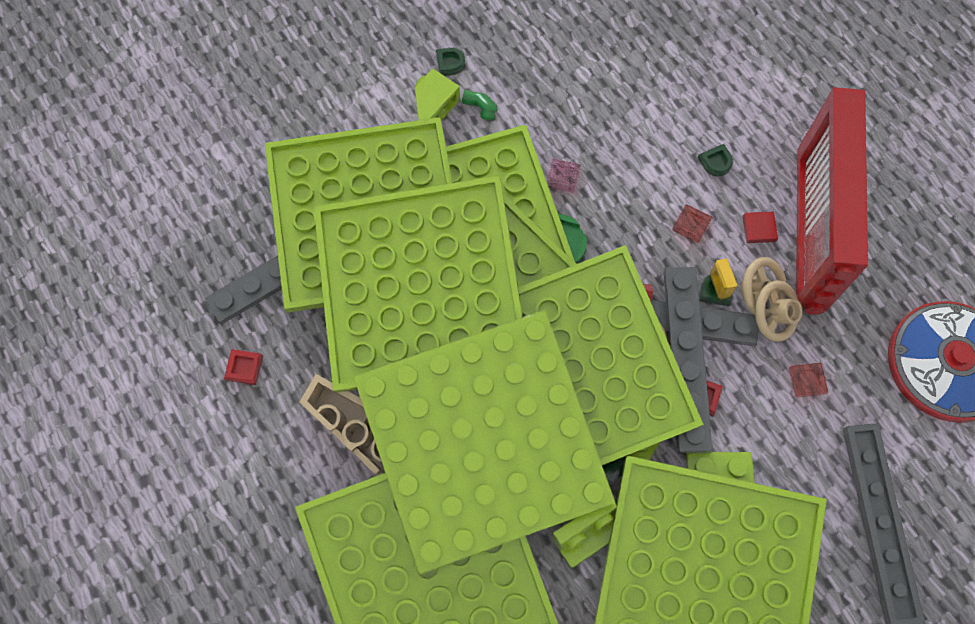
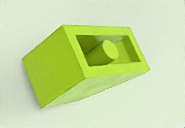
M433 68L426 76H421L415 85L418 119L441 117L442 121L460 101V86Z

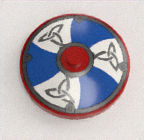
M938 301L922 305L906 315L898 323L891 335L888 346V362L892 377L902 394L924 413L948 422L965 423L975 421V308L950 301Z

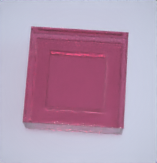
M553 158L547 178L548 187L574 193L581 165Z

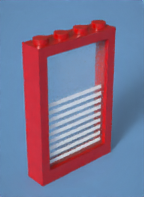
M833 87L798 148L796 295L802 309H805V313L810 315H819L826 312L868 266L866 90Z

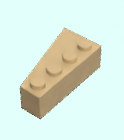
M315 374L300 403L375 475L378 476L386 473L361 398L349 391L335 393L332 382Z

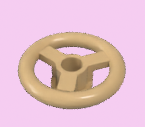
M769 257L755 259L747 267L741 284V292L745 304L754 315L760 291L766 284L771 282L766 276L764 266L769 267L774 272L776 280L786 282L782 267ZM776 290L779 299H786V294L783 291ZM770 308L765 309V318L770 317Z
M780 280L772 281L766 284L760 291L755 306V317L760 332L770 341L782 342L787 340L796 330L798 322L802 317V306L794 289L788 283ZM776 290L783 291L788 299H779ZM767 299L769 300L771 305L770 317L768 322H766L765 318V305ZM778 324H787L782 332L775 333Z

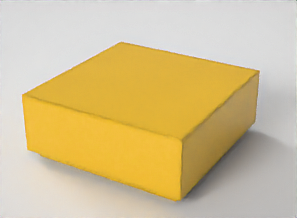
M724 258L717 260L710 272L720 300L731 297L737 287L728 259Z

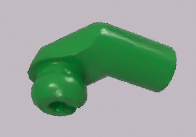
M464 90L462 104L481 108V119L493 121L495 119V112H498L496 103L486 94Z

